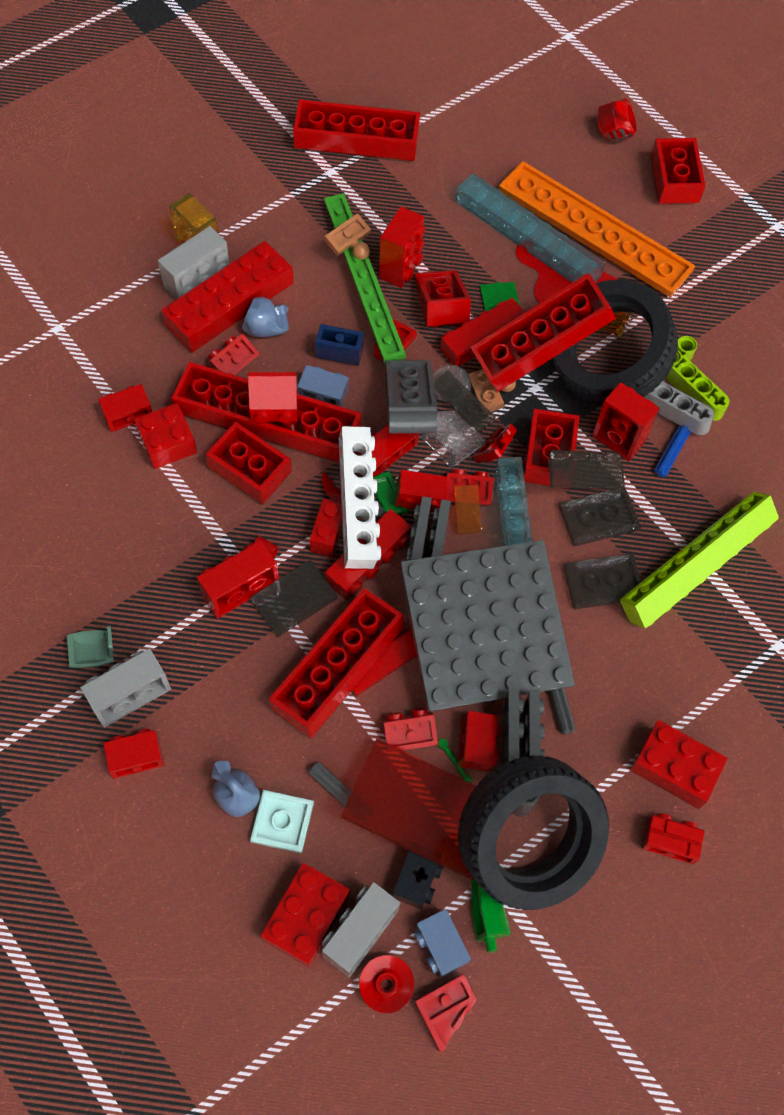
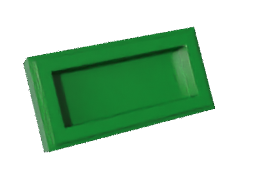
M388 471L373 477V479L377 480V492L374 496L387 513L391 509L399 516L408 513L409 509L395 505L396 483L390 472Z

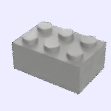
M209 226L160 258L158 264L164 288L177 300L229 265L227 242Z
M150 648L146 651L136 652L130 660L123 664L113 665L109 668L108 672L88 679L85 685L80 687L104 728L172 690L163 669Z
M374 882L370 888L366 885L356 897L357 905L353 910L348 908L339 920L340 928L336 933L331 931L321 944L323 945V958L348 978L351 977L399 911L400 902Z

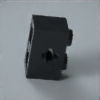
M412 843L394 889L393 897L398 901L423 910L425 903L430 905L435 889L431 888L434 877L440 878L444 863L440 862L442 854ZM419 872L424 873V879L417 883L415 881L416 876L414 875H418Z

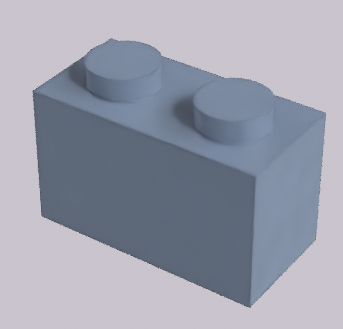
M306 365L298 383L297 391L300 395L342 407L349 391V377H345L341 373L325 371L320 367Z
M447 909L417 923V932L414 933V936L420 948H426L430 956L426 960L433 974L438 973L439 977L442 978L470 963L471 958Z

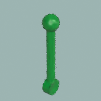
M444 738L440 739L438 747L446 752L463 777V783L466 785L470 784L472 777L467 775L462 767H458L457 759L448 748V741Z

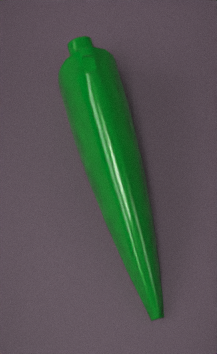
M471 875V916L476 941H485L487 953L496 952L498 950L495 939L511 935L504 906L489 896Z

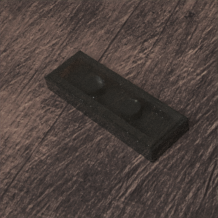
M449 370L434 383V389L479 434L496 418Z

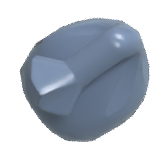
M255 297L246 314L242 329L246 334L260 338L285 334L289 330L287 319L289 307L284 304H276L274 306L270 299Z
M217 761L214 764L212 777L216 781L212 792L215 801L230 816L241 817L248 814L257 806L260 800V791L253 779L243 770H231V765L228 761Z

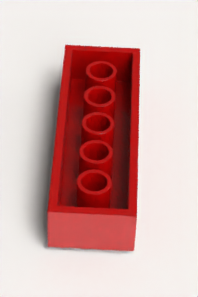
M299 99L293 128L294 148L415 161L420 127V112Z
M263 241L163 308L161 311L164 324L193 353L243 319L255 297L272 299L294 283L293 267L266 241Z
M588 272L479 341L471 349L490 382L499 392L612 322L616 317L611 306Z
M364 588L268 700L272 710L312 739L405 627L403 614Z

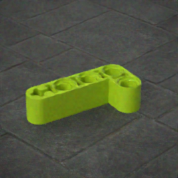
M690 336L680 337L678 339L676 359L673 362L674 365L665 379L677 390L710 407L714 412L712 421H718L723 417L729 406V397L691 362L697 349L696 340Z

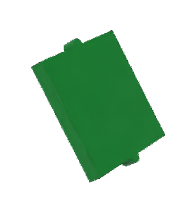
M497 281L494 284L480 285L484 311H489L500 302L511 298L519 304L515 282L499 283Z

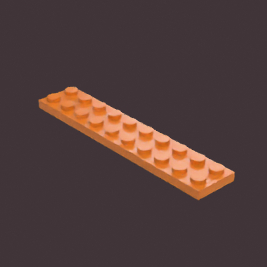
M524 161L499 185L498 192L670 298L694 271V264Z

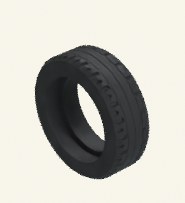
M617 279L596 283L611 306L613 313H634L642 316L647 321L652 333V340L648 350L632 367L609 375L594 374L582 367L576 355L578 343L552 358V361L566 386L578 397H582L583 400L590 403L603 405L605 399L620 382L633 388L636 393L645 397L665 380L676 359L678 336L669 308L654 290L636 281Z
M540 755L513 759L495 768L485 776L468 797L462 810L458 827V848L461 859L469 873L484 891L502 905L519 910H537L559 904L577 893L598 869L606 851L609 836L607 808L597 789L568 764L556 758ZM554 793L565 797L569 806V822L565 835L558 847L546 859L534 866L517 870L501 867L496 860V844L500 830L510 814L527 800L539 795Z

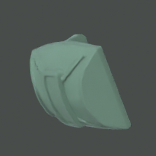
M111 625L107 626V631L92 630L67 635L69 667L88 668L114 662Z

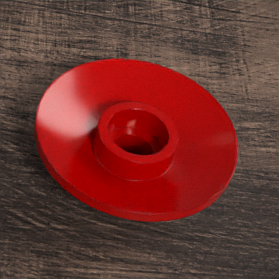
M392 955L378 956L369 961L361 972L359 979L360 994L367 1006L376 1012L383 1014L398 1012L409 1003L413 996L415 987L413 973L410 967L398 957ZM384 980H389L392 983V988L388 991L383 990L381 987V983Z

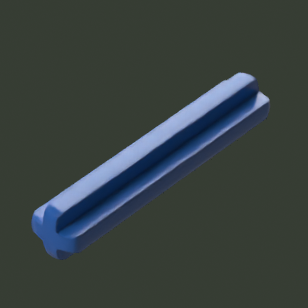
M679 425L654 469V473L658 477H666L691 433V431L687 430V426L683 425L682 427Z

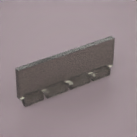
M572 450L550 451L548 466L551 488L625 489L623 463L620 461L619 453Z

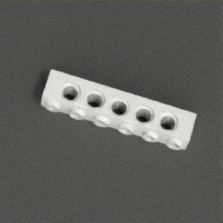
M342 426L339 434L344 567L351 569H374L377 560L381 559V547L377 546L376 538H379L380 526L379 523L375 522V516L378 515V501H374V494L377 492V480L373 479L376 459L372 458L375 439L374 436H371L370 427ZM353 452H360L362 456L355 455ZM354 473H360L363 477H357ZM355 495H362L365 499H358ZM361 516L365 518L366 521L361 522L357 520L356 517ZM357 539H364L368 544H360Z

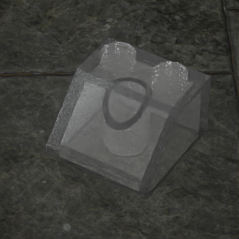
M440 411L437 413V433H422V439L451 468L467 458L486 442L457 411Z

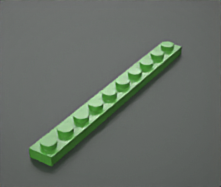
M344 193L324 198V203L334 229L353 217ZM351 246L343 252L383 362L386 364V360L406 359L403 345L369 257L364 260L355 258L353 247Z

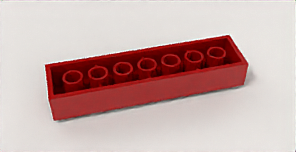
M188 362L171 398L173 404L178 402L184 416L227 429L236 421L263 440L339 463V434L342 426L361 427L362 413L300 394H298V421L290 423L251 422L248 379L193 362Z

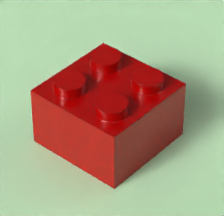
M178 402L134 418L138 433L154 469L197 453L194 437Z

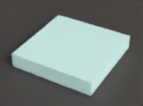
M263 790L250 842L302 854L314 801Z

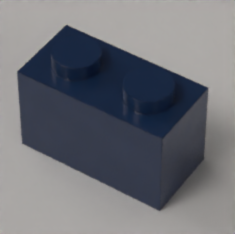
M320 324L315 341L316 357L359 366L364 349V332Z

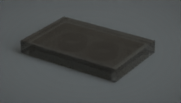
M625 487L560 502L558 506L573 547L636 532L641 528Z
M633 553L568 562L563 565L574 610L621 603L620 599L641 583Z
M311 560L250 597V601L277 638L338 599V595Z

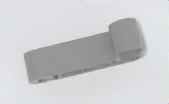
M664 381L654 391L644 397L659 407L658 413L682 427L683 425L687 426V430L694 434L704 435L709 432L714 417L713 410Z

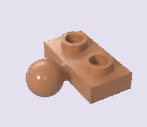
M357 213L325 235L324 241L337 256L352 246L354 257L364 260L369 256L370 249L366 243L359 241L370 234L371 228Z
M483 369L468 374V379L483 414L504 408V401L500 392L492 385ZM516 381L501 391L511 392L516 386Z

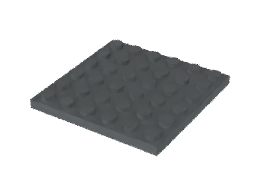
M544 540L402 561L399 563L427 712L505 699L508 689H519V696L527 695L529 690L545 692L575 686Z

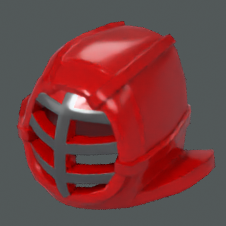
M626 98L622 101H612L598 107V128L607 141L625 140L633 137L637 132L633 107Z

